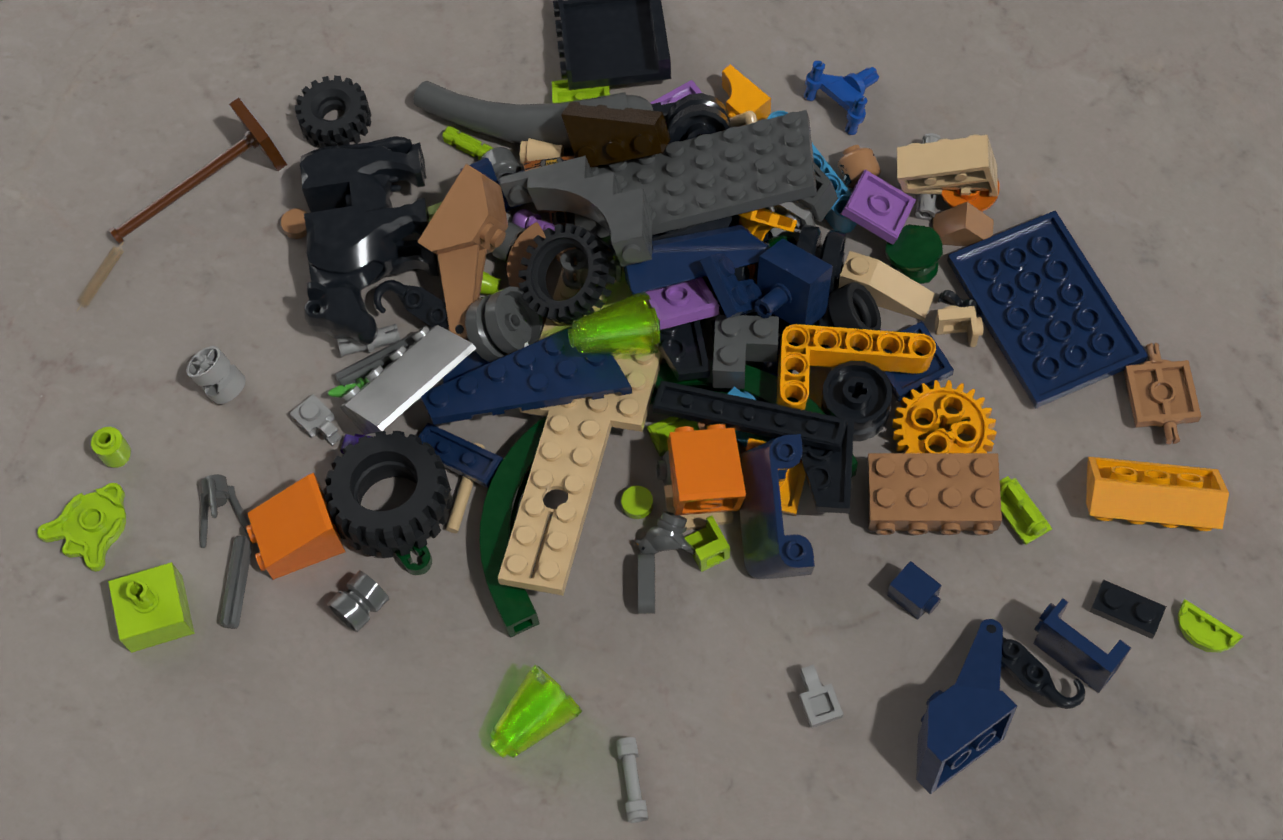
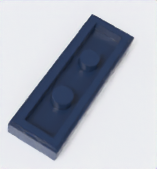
M430 423L426 424L418 436L421 438L422 444L427 442L434 448L435 453L440 456L444 467L489 488L499 465L503 461L502 457Z

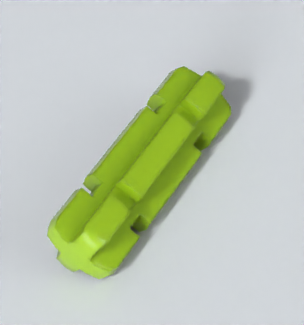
M448 126L442 134L444 142L451 146L456 144L455 148L473 157L479 156V160L487 151L493 149V147L485 143L481 145L482 142L464 132L459 133V130L452 126Z

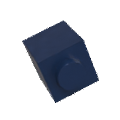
M910 561L890 583L887 596L918 620L925 612L930 615L939 605L941 598L938 596L942 585Z

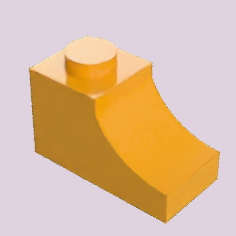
M731 64L722 71V88L730 97L726 101V109L730 118L747 111H753L756 114L757 121L766 119L771 114V98Z

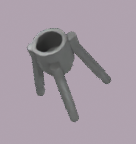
M214 474L203 478L201 481L203 493L200 494V547L205 548L207 545L209 506L212 518H216L218 516L217 507L225 505L227 499H230L247 533L246 526L250 524L236 497L234 486H228L227 479L223 475Z

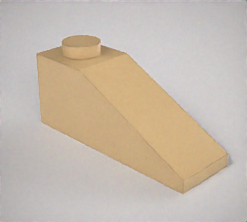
M849 251L839 279V288L851 282H858L870 292L878 307L923 321L927 317L935 294L884 262L853 251Z

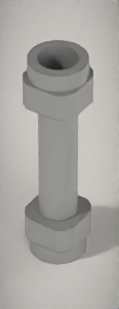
M634 737L622 738L616 741L618 758L623 762L628 795V802L625 803L629 823L643 822L648 820L646 800H642L636 764V758L639 757L637 742Z

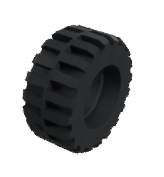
M385 431L376 432L374 437L368 438L365 435L359 438V443L354 446L351 443L343 449L344 455L342 457L336 456L331 463L333 470L327 472L325 478L327 486L324 488L327 508L338 533L343 539H347L348 544L355 550L362 548L364 554L376 556V553L379 552L382 558H392L395 551H400L401 556L410 554L409 549H412L414 545L421 549L428 544L426 539L430 536L435 538L441 532L439 524L444 525L448 520V509L452 506V496L444 464L429 443L424 442L422 444L421 438L413 434L405 437L404 432L393 431L392 434L386 435ZM402 477L417 484L409 500L395 509L373 511L361 506L364 494L372 485L380 480Z

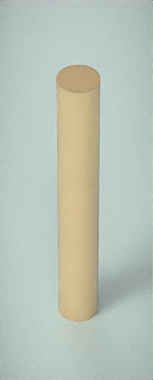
M473 443V444H475V445H477V446H479V447L485 449V446H483L482 444ZM464 476L462 477L446 530L451 533H458L474 484L473 480Z

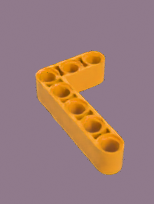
M801 324L789 325L783 330L778 350L777 405L805 410L809 395L810 366L836 367L849 361H865L877 366L882 371L923 373L927 371L936 351L935 341L930 336L919 333ZM789 342L797 343L800 346H792ZM820 345H828L831 348L826 349ZM851 347L860 348L862 351H856ZM887 349L892 351L893 353H886L883 350ZM915 352H921L924 356L917 355ZM788 370H796L799 374H792ZM787 398H796L798 402H791Z

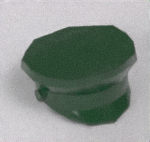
M908 224L902 228L898 239L893 245L887 242L885 255L891 263L890 267L919 284L929 283L937 275L938 260L943 255V244L940 236L933 228Z

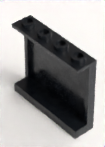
M553 0L554 15L561 18V20H555L557 38L563 37L562 41H557L559 58H565V61L560 62L562 79H568L569 90L671 79L670 53L661 0Z

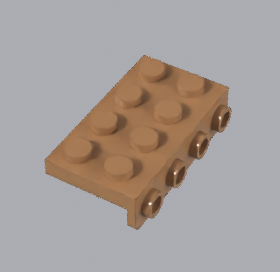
M868 453L869 530L876 531L880 535L894 534L895 531H908L912 535H923L928 533V531H941L944 535H956L961 531H974V534L989 535L999 529L1002 522L998 453Z

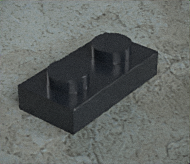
M1103 579L1090 612L1153 639L1167 606Z

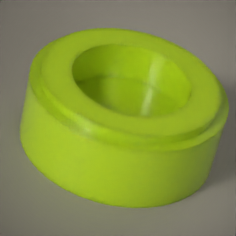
M632 486L625 490L621 498L623 512L632 519L647 517L653 509V496L651 492L643 486Z

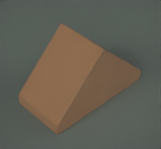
M965 202L935 214L932 228L940 236L943 245L968 247L993 236L994 220L970 203Z

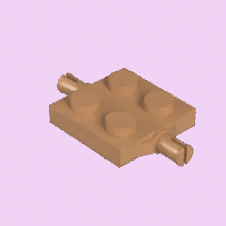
M1150 343L1145 346L1149 361L1140 365H1129L1124 369L1135 427H1163L1166 443L1171 444L1173 442V444L1180 442L1177 425L1199 422L1202 417L1189 360L1161 359L1159 344L1154 343L1153 345Z

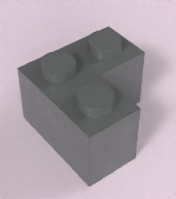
M716 315L713 388L732 389L735 386L737 389H744L746 361L777 362L779 317L770 316L769 318H762L761 316L739 315L727 318L726 315Z

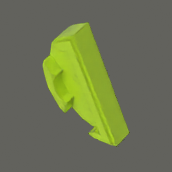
M1186 599L1183 600L1178 612V624L1184 638L1194 647L1206 652L1220 653L1232 649L1243 638L1241 634Z

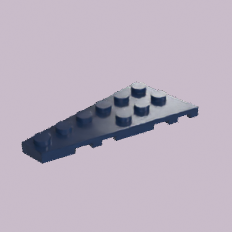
M589 318L428 390L421 396V400L433 424L436 425L472 419L474 415L492 412L493 415L505 414L504 410L521 408L524 411L569 404L573 399L591 396L592 400L604 398V394L621 392V395L633 393L631 385L593 320Z

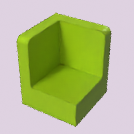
M712 515L706 518L705 528L685 537L686 541L696 548L695 555L692 554L701 572L730 558V546Z

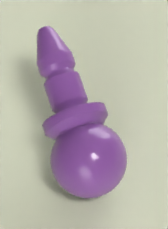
M526 209L517 211L512 219V223L524 229L538 222L543 231L547 228L555 231L554 224L542 221L540 215L533 214Z

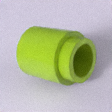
M103 427L96 431L91 439L92 449L106 466L118 468L124 466L129 461L131 455L130 445L118 429Z

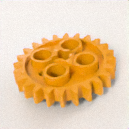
M937 380L934 381L933 389H929L923 383L921 393L912 389L910 399L902 398L901 406L903 408H896L895 416L897 418L893 419L892 428L897 429L893 431L892 438L899 441L896 450H906L905 453L992 452L994 443L991 440H995L997 431L992 430L995 427L996 419L988 418L991 415L992 408H982L985 401L984 397L977 400L973 399L975 389L970 390L967 394L964 393L963 383L957 389L952 388L951 380L947 381L945 388H941ZM953 407L959 413L950 414L946 412L945 408ZM925 418L930 424L920 425L916 419ZM968 434L973 440L963 441L958 435ZM939 445L944 451L934 452L929 446Z

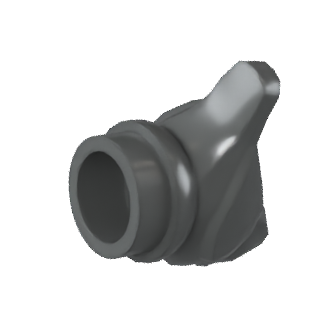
M663 511L661 518L657 520L658 525L651 527L644 538L635 541L642 554H656L662 551L682 549L695 555L696 548L690 545L683 536L687 529L685 526L687 519L683 516L675 515V513Z

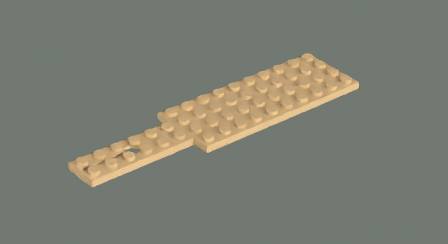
M622 266L621 282H616L615 280L614 285L606 283L605 288L612 292L609 297L600 296L599 299L605 303L600 309L593 306L592 308L596 314L592 317L584 315L585 320L589 318L593 320L631 385L633 394L621 395V392L604 394V398L592 400L591 396L573 399L569 404L524 411L519 408L522 413L547 416L498 575V581L501 585L564 595L611 427L643 431L663 356L632 307V299L642 297L640 294L631 293L625 279L624 266ZM563 268L553 299L556 301L567 300L581 290L570 289L565 286L562 279ZM573 273L574 281L577 280L576 273ZM546 318L540 340L579 322L573 320V324L563 322L561 324ZM554 489L563 490L568 495L567 502L560 504L557 509L548 508L543 502L544 496Z

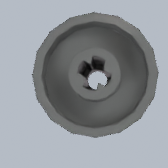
M507 287L492 295L482 297L471 303L466 312L465 326L467 337L476 347L475 351L481 358L489 362L524 348L526 342L531 345L540 340L544 327L542 316L528 307L530 303L524 301L522 297L526 292L520 290L519 287Z

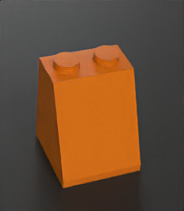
M714 424L707 426V430H694L693 427L684 426L676 428L675 432H670L668 450L675 515L739 511L746 497L735 428H726L724 424Z
M314 473L305 476L247 513L251 523L246 526L247 533L252 544L257 543L260 552L255 553L260 570H267L273 580L345 553L342 540L327 508L324 492Z

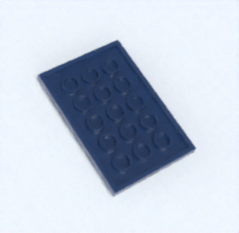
M1056 210L948 255L947 262L969 299L976 301L980 317L1035 409L1122 372L1126 366L1138 365L1146 361L1148 354Z

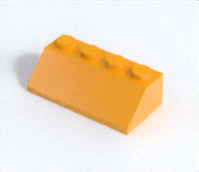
M1088 456L1086 505L1089 516H1094V518L1101 521H1111L1113 518L1125 519L1130 523L1139 525L1146 522H1155L1168 528H1177L1179 525L1192 526L1200 531H1211L1212 528L1223 529L1229 492L1218 469Z

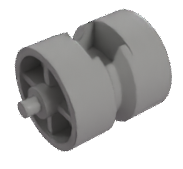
M209 346L199 351L190 360L186 370L187 375L198 386H202L203 391L216 404H225L233 400L242 391L246 382V378L234 364L230 365L229 359L216 346Z

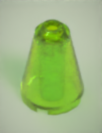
M646 292L636 293L574 321L572 328L568 329L571 347H576L579 353L651 355L658 353V349L654 348V344L660 343V329L655 307L648 308L646 300H651L650 296Z
M535 664L528 671L491 731L490 736L493 741L490 745L501 757L505 758L509 755L515 758L578 717L583 710L570 695L567 696L561 689V686L548 673Z

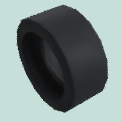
M851 282L832 291L829 295L828 307L835 327L881 330L879 309L874 298L863 285L858 282Z

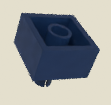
M782 238L759 257L757 285L762 292V298L755 302L756 312L762 318H769L774 314L791 325H813L826 314L833 266Z

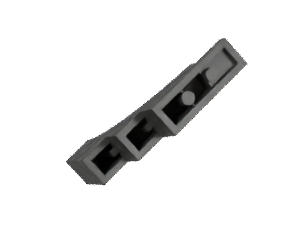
M586 156L500 177V187L510 207L534 202L537 210L566 211L585 216L599 223L611 234V242L621 266L652 260V209L645 191L642 187L622 192L614 171L594 176Z

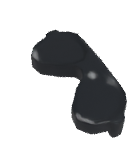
M945 290L943 293H940L937 300L938 303L943 302L958 307L975 306L976 317L978 316V306L975 300L961 299L951 290Z

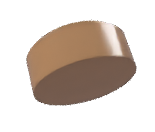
M299 208L291 209L282 216L281 226L289 238L300 239L307 235L304 213L307 212Z

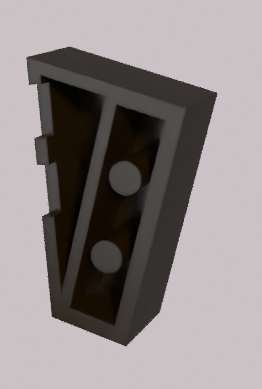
M571 101L561 114L575 158L586 156L590 167L663 153L671 140L663 112L633 108L621 110L607 108V105H597L595 107L580 105V102Z

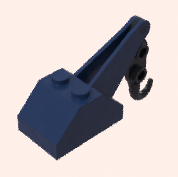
M994 619L982 621L955 685L944 692L938 690L926 702L927 709L921 718L922 725L918 734L916 780L929 794H932L1004 740L1017 705L1003 691H1000L1001 665L1026 690L1041 695L1050 703L1064 709L1075 708L1083 702L1086 693L1084 685L1079 679H1074L1073 683L1077 688L1076 695L1073 697L1063 696L1056 689L1048 669L1020 642L1003 637V627L998 621Z

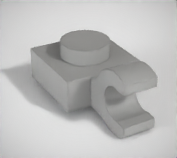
M314 394L290 412L292 419L311 438L319 432L332 446L342 438L337 433L338 429L331 423L335 419L333 413Z
M814 665L802 668L800 676L807 692L801 693L799 698L810 727L814 728L843 718L844 714L832 684L821 685Z

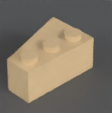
M970 135L960 139H940L937 142L911 143L907 146L897 147V178L904 193L942 194V189L960 190V195H970L971 190L989 191V196H998L997 163L988 135Z

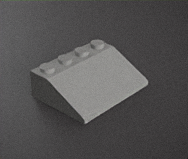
M439 325L430 329L424 326L412 337L415 340L412 345L407 349L402 345L389 356L392 360L390 364L384 369L379 365L366 376L369 382L361 389L356 385L343 396L345 402L340 408L363 435L381 432L476 349L473 343Z

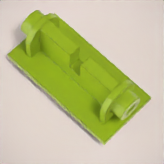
M1007 476L1000 480L1001 512L1025 545L1053 529L1016 478L1011 480Z

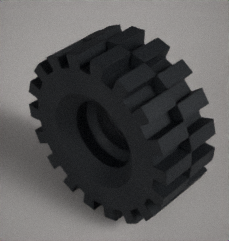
M334 75V80H329V77L325 76L322 77L323 82L318 83L317 80L312 81L311 89L305 86L302 89L304 97L298 95L296 99L298 105H295V112L305 139L309 140L312 146L316 148L319 144L320 148L350 145L352 141L358 144L361 141L359 135L366 136L368 133L367 126L370 127L372 122L370 118L371 111L364 90H361L357 82L353 85L352 79L346 77L342 81L341 76ZM330 111H345V113L336 120L323 119L324 116Z

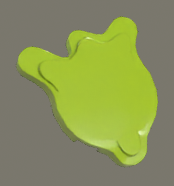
M109 483L103 488L95 489L97 492L86 495L80 493L73 497L57 519L45 523L38 528V537L45 543L65 539L66 542L62 547V552L65 556L70 558L83 557L86 566L91 571L97 572L102 570L105 566V557L108 549L118 540L126 525V512L123 503L125 492L117 483Z

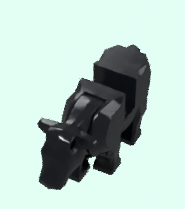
M399 136L368 143L323 147L310 151L300 158L302 191L310 213H304L307 231L306 254L311 282L307 283L309 300L305 305L304 314L306 321L315 332H325L334 338H352L365 345L371 344L378 335V328L373 316L366 310L361 290L389 275L401 274L413 269H421L431 276H439L435 253L419 244L418 240H402L413 233L422 235L429 224V213L425 198L418 199L413 204L392 207L390 200L391 192L401 190V186L398 184L392 185L393 182L404 180L417 187H424V179H427L421 144H412L410 139Z

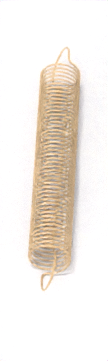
M116 246L112 247L113 250L108 253L109 256L104 259L105 262L100 265L101 268L92 277L90 287L85 288L84 294H81V298L77 300L82 303V307L90 304L88 298L97 287L100 288L102 286L101 279L105 275H109L117 263L115 261H118L120 258L118 256L123 254L119 250L117 255H111L117 249L115 248Z

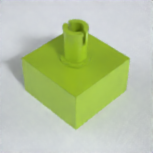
M172 562L108 581L119 640L131 653L195 634L183 577Z

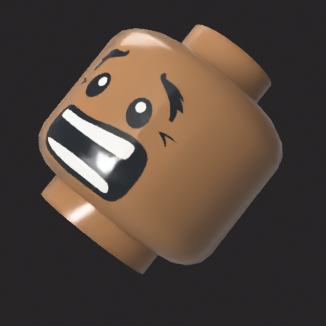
M853 145L843 151L844 156L841 157L837 164L848 188L855 187L864 170L877 177L881 173L880 166L872 149L860 148L859 145Z

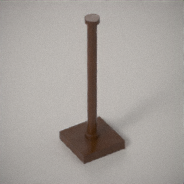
M239 97L229 105L247 130L244 133L245 137L116 229L114 227L110 228L109 232L119 244L124 241L123 238L252 146L254 149L259 146L277 171L287 166V163L268 134Z

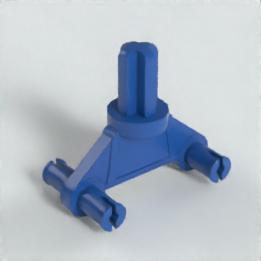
M814 61L812 70L805 79L807 87L804 98L807 97L806 100L809 101L815 100L817 90L821 89L848 111L846 116L848 122L845 132H848L850 135L856 134L859 124L864 121L866 115L865 105L867 98H864L865 96L863 95L867 87L878 81L879 75L877 70L871 67L864 69L858 74L850 73L845 77L823 74L825 64H822V61Z

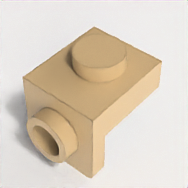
M947 306L943 309H938L935 319L936 335L967 332L969 347H976L978 337L983 335L982 318L976 317L975 306Z

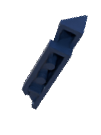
M742 225L652 241V260L624 266L625 279L631 293L639 294L707 276L700 261L710 255L725 253L726 257L732 261L734 267L739 268L758 263L760 255L771 247L768 243H764Z

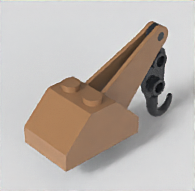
M465 164L418 240L419 244L438 255L445 302L422 287L404 285L395 280H388L379 284L373 295L374 305L379 312L385 313L386 311L381 303L383 294L387 291H392L398 295L407 311L431 327L439 325L469 341L465 326L466 312L471 303L480 297L486 254L493 252L495 247L497 248L503 243L506 237L505 231L508 228L502 190L499 184L470 165Z

